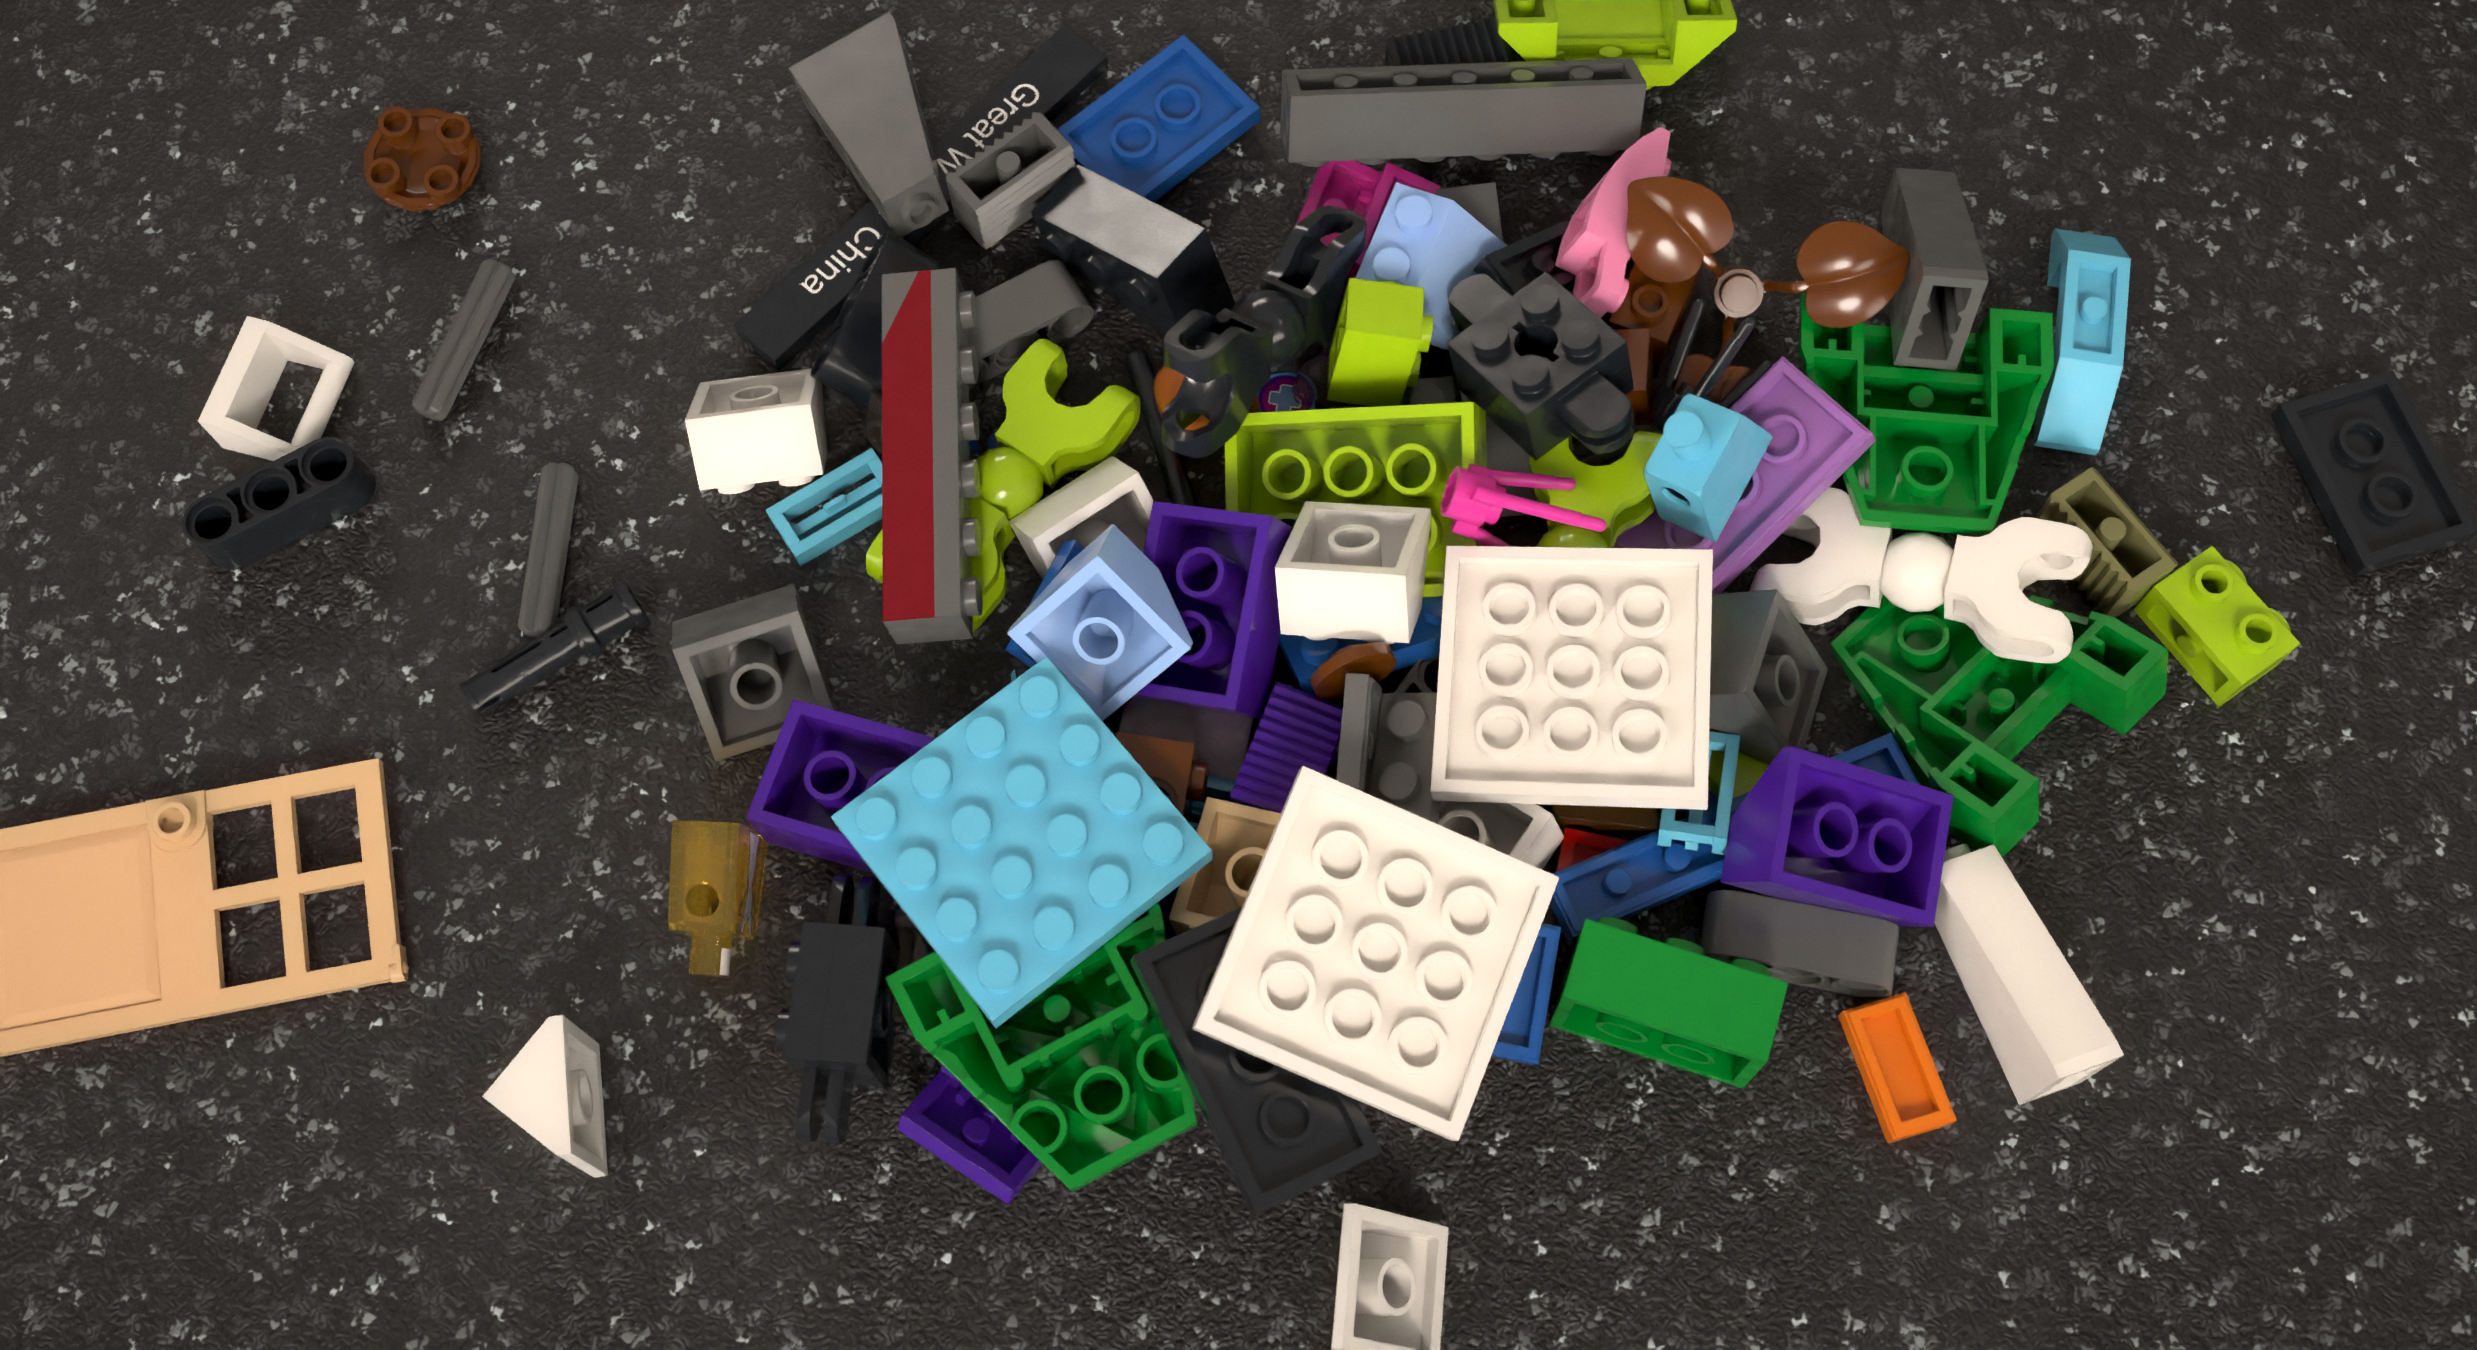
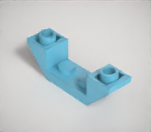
M2056 228L2051 234L2047 286L2059 288L2054 343V369L2036 411L2034 446L2095 456L2100 450L2123 369L2131 258L2115 237Z

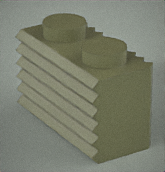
M2094 467L2089 468L2052 492L2035 516L2038 519L2078 527L2089 536L2093 546L2090 561L2081 575L2071 581L2078 582V590L2087 591L2086 600L2095 601L2094 609L2103 611L2105 615L2116 618L2139 603L2153 586L2170 575V572L2178 565L2177 561Z

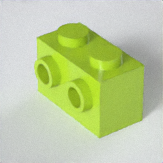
M1349 278L1329 349L1326 400L1373 407L1397 406L1401 403L1406 386L1416 387L1420 371L1421 352H1428L1433 330V315L1423 314L1424 288L1402 285L1395 281L1378 282Z
M2213 546L2153 586L2134 609L2135 613L2165 647L2169 649L2172 655L2218 707L2278 666L2301 644L2291 633L2285 618L2276 610L2268 608L2247 585L2246 578L2240 568L2233 562L2224 559Z

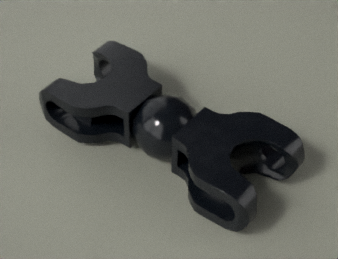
M1330 205L1316 209L1292 229L1282 246L1274 266L1261 278L1260 290L1242 296L1235 303L1232 310L1224 308L1215 316L1203 310L1193 309L1168 330L1164 337V367L1173 369L1185 375L1178 393L1162 413L1161 440L1167 448L1193 458H1203L1214 453L1238 432L1249 413L1257 393L1270 381L1271 368L1289 362L1296 355L1299 348L1306 350L1314 342L1330 348L1345 291L1342 290L1344 281L1351 266L1360 257L1365 248L1367 221L1362 216L1347 209ZM1332 233H1342L1328 246L1320 240L1322 237ZM1201 415H1204L1209 420V423L1202 428L1193 431L1184 430Z

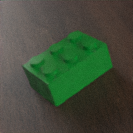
M1600 917L1598 922L1585 918L1569 956L1549 1023L1550 1027L1742 1089L1768 1062L1788 982L1771 977L1772 971L1757 962L1734 959L1731 961V964L1706 957L1704 956L1705 950L1701 946L1687 940L1666 938L1664 943L1637 935L1638 928L1621 919Z

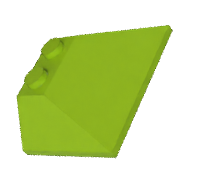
M1493 0L1498 34L1526 61L1632 58L1647 83L1646 90L1654 86H1671L1736 31L1737 18L1731 0Z

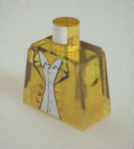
M673 820L668 927L670 931L692 937L688 973L690 975L729 977L732 939H755L767 842L759 833L741 823ZM719 898L718 908L711 915V907L714 901Z

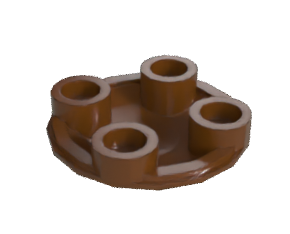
M400 106L388 108L380 114L377 121L378 129L373 132L364 151V173L373 192L385 202L408 211L434 210L454 202L472 186L480 169L481 146L468 120L463 115L435 107L407 110Z

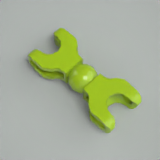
M1047 339L1035 341L1004 377L1003 400L1007 411L1005 421L995 433L999 447L988 449L976 458L980 473L981 490L980 497L970 498L971 518H978L982 549L981 555L971 556L972 577H978L981 584L983 609L982 615L972 616L973 633L988 618L1006 594L1007 572L1003 563L1004 551L1015 537L1009 520L1041 500L1043 484L1053 489L1064 475L1073 471H1088L1109 457H1114L1130 436L1140 418L1141 403L1139 396L1119 385L1108 386L1087 405L1071 408L1056 403L1054 400L1067 378L1068 366L1063 349ZM881 530L866 554V571L868 575L883 584Z
M1640 430L1635 432L1624 456L1606 466H1590L1578 461L1573 455L1574 445L1571 435L1535 461L1530 456L1529 466L1531 473L1574 479L1576 482V487L1569 491L1532 488L1536 501L1600 518L1607 524L1604 531L1598 532L1547 519L1548 532L1543 535L1536 547L1614 548L1617 537L1624 530L1640 524L1655 510V504L1648 488L1644 471L1663 434Z

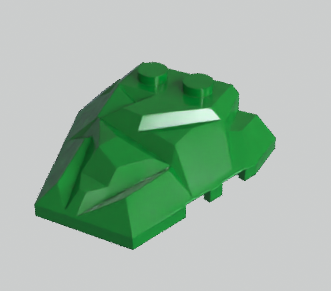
M1158 902L997 1028L994 1027L936 952L885 977L917 1042L993 1113L1071 1192L1084 1187L1197 1125L1191 1088L1130 963L1133 955L1166 941L1162 910Z

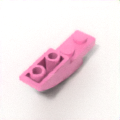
M1662 127L1640 138L1621 155L1580 203L1568 224L1560 244L1555 266L1576 275L1572 295L1600 319L1606 312L1614 313L1624 301L1629 288V280L1624 278L1626 264L1631 257L1626 238L1628 185L1632 181L1641 178L1668 176L1671 168V160L1667 158L1671 132Z

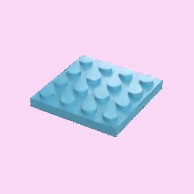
M1047 656L831 816L841 833L995 1028L1004 1023L1213 860L1211 848Z

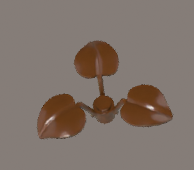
M1669 176L1637 179L1632 181L1627 188L1626 238L1628 249L1634 263L1646 276L1660 282L1679 283L1693 277L1702 263L1714 274L1710 284V294L1714 303L1724 313L1722 317L1721 350L1734 334L1736 318L1748 316L1756 311L1762 302L1763 293H1800L1806 291L1805 309L1811 320L1816 324L1830 328H1845L1862 323L1879 312L1896 294L1908 270L1910 255L1906 248L1894 243L1867 225L1855 221L1841 220L1819 226L1802 242L1797 253L1796 265L1798 272L1804 280H1760L1748 267L1740 264H1730L1722 267L1711 255L1729 243L1734 231L1732 216L1727 205L1711 189L1690 180ZM1703 354L1688 355L1675 389L1677 390L1683 381L1696 387L1714 360ZM1729 364L1708 393V396L1717 404L1753 370L1745 366H1730Z

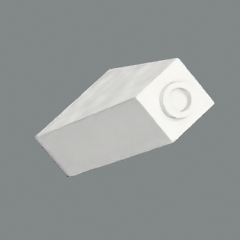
M1968 844L1958 845L1945 850L1934 923L2018 1104L2022 1105L2079 1084L2122 1057L2124 1054L2114 1035L1994 844L1973 852L1970 851Z

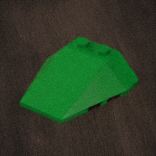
M1802 293L1799 300V356L1807 377L1871 431L1876 440L1842 474L1860 526L1984 536L1994 531L2018 466V459L2034 423L2035 414L2044 389L2054 369L2053 313L1989 308L1977 333H1969L1957 369L1946 370L1893 365L1890 326L1867 325L1862 322L1845 328H1830L1816 324L1809 318L1806 312V293Z

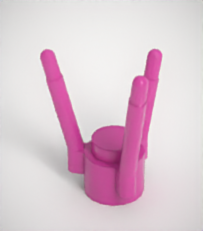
M1470 463L1467 469L1459 466L1453 469L1446 483L1441 501V515L1454 519L1451 525V532L1472 538L1483 546L1512 547L1480 527L1484 522L1494 525L1503 508L1598 532L1604 531L1607 526L1603 519L1507 494L1506 488L1499 486L1573 490L1576 487V482L1574 479L1567 477L1491 470Z

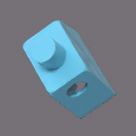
M1687 393L1680 401L1674 414L1667 419L1663 435L1645 466L1644 476L1658 516L1662 520L1716 543L1773 438L1772 435L1738 412Z

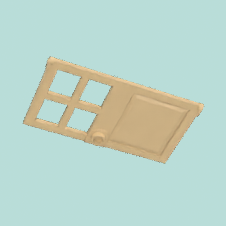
M379 758L206 791L200 790L147 800L137 804L0 829V1057L371 985L408 980L409 967L407 964L406 947L401 945L383 761ZM355 788L362 862L302 873L295 799ZM271 804L278 878L218 889L213 815ZM364 884L372 960L311 971L304 895ZM280 900L286 976L225 988L219 911Z

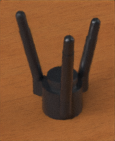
M1702 298L1694 300L1663 381L1650 399L1658 405L1649 419L1651 423L1663 431L1667 419L1674 414L1680 401L1687 393L1713 403L1715 402L1708 396V393L1754 329L1756 321L1753 317H1746L1696 387L1683 381L1676 390V383L1706 305L1705 300ZM1769 360L1763 361L1717 404L1730 409L1773 366L1772 362Z

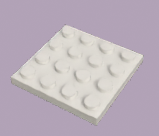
M1447 546L1431 777L1432 799L1434 801L1707 810L1713 550Z
M1303 766L1295 778L1192 1029L1451 1141H1459L1559 877Z

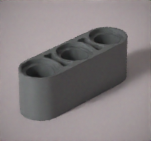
M1052 260L1039 264L975 297L978 320L976 328L968 329V346H974L976 350L978 383L969 384V390L1011 369L1035 341L1047 339L1058 345L1075 336L1089 325L1094 317V310L1062 261Z
M1716 890L1707 894L1700 946L1705 950L1704 956L1728 964H1731V961L1734 959L1757 962L1772 971L1771 977L1791 984L1858 997L1885 998L1892 995L1900 927L1888 920L1741 891Z

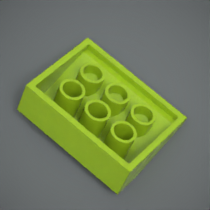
M1475 402L1248 413L1238 432L1225 443L1226 510L1272 516L1293 528L1305 501L1431 508V526L1423 598L1443 597L1447 546H1482L1472 538L1451 532V525L1454 519L1441 515L1440 508L1446 483L1456 466L1467 469L1468 465L1472 463L1487 468L1486 411Z

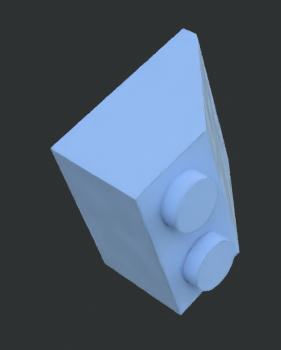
M1396 182L1355 278L1378 282L1395 281L1402 285L1424 288L1423 314L1433 315L1430 345L1448 350L1447 342L1460 334L1454 328L1448 298L1452 289L1461 280L1476 275L1473 269L1483 257L1507 245L1454 200Z

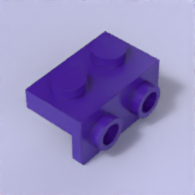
M943 1065L940 1072L901 1114L898 1125L899 1131L1008 1205L1042 1165V1162Z

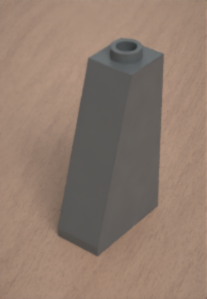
M890 12L788 68L805 106L892 232L900 237H904L914 230L928 225L932 220L949 211L910 57L896 21Z
M1895 167L1881 211L1883 236L1906 248L1910 255V262L1900 288L1888 302L1893 365L1956 370L1989 281L1988 271L1956 173Z

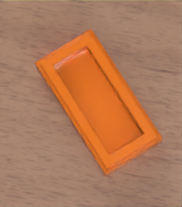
M1906 992L1844 1010L1838 1015L1887 1144L1945 1127L1957 1121Z

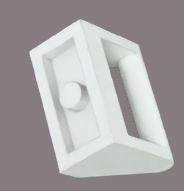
M247 316L198 422L222 448L274 461L322 437L355 362L347 355L270 321ZM287 361L324 369L291 443L257 430Z

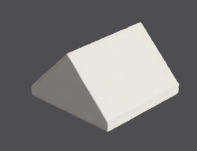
M565 1016L548 1017L482 1097L557 1156L594 1178L608 1176L599 1043Z
M1356 1203L1344 1204L1331 1350H1440L1449 1227Z

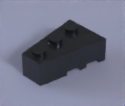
M1079 164L1031 211L1042 235L1039 238L1040 245L1053 260L1062 261L1164 337L1169 329L1193 309L1203 310L1215 316L1224 308L1232 310L1235 305L1234 298L1204 227Z

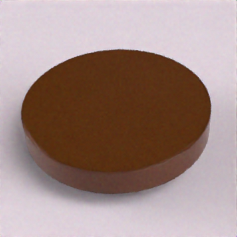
M1372 642L1362 645H1350L1331 655L1313 673L1310 682L1319 699H1343L1346 673L1369 674L1379 683L1392 672L1396 665V658L1391 647L1386 643Z

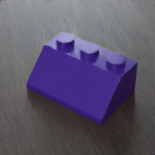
M1793 746L1783 747L1731 816L1720 882L1783 900L1888 920L1895 923L1898 927H1934L1954 795Z

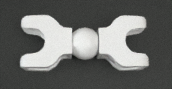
M1829 487L1783 532L1787 536L1813 544L1816 547L1814 554L1797 564H1766L1758 569L1750 587V591L1777 589L1797 621L1807 625H1819L1838 618L1846 610L1856 606L1880 608L1882 595L1894 606L1909 612L1931 611L1944 604V619L1968 625L1974 630L1979 642L1995 656L2036 663H2057L2068 656L2072 648L2074 636L2070 621L2058 610L2029 601L2022 591L2025 587L2038 580H2072L2081 575L2090 561L2093 546L2089 536L2078 527L2032 517H2020L2001 524L1990 534L1981 537L1957 535L1954 550L1943 538L1928 532H1908L1892 540V528L1860 526L1850 496L1841 489Z

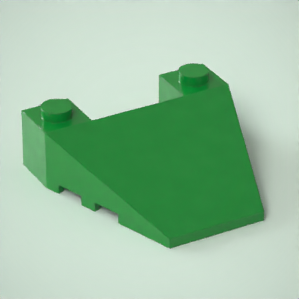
M1882 595L1880 608L1869 606L1831 642V651L1883 734L1891 733L1919 784L1954 795L1948 832L1963 843L1968 844L1975 851L1994 844L2003 858L2039 822V779L2011 760L2069 703L2074 704L2124 736L2166 694L2169 649L2113 616L2091 611L2089 617H2084L2053 608V600L2030 595L2029 601L2062 612L2069 619L2074 636L2071 651L2063 660L2057 663H2036L1995 656L1979 642L1974 630L1968 625L1944 619V604L1931 611L1909 612L1894 606Z

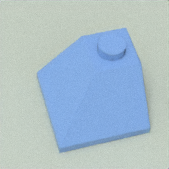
M1114 524L1068 562L1010 627L1007 633L1037 663L1047 656L1101 721L1105 720L1178 660L1193 645V641L1160 570Z

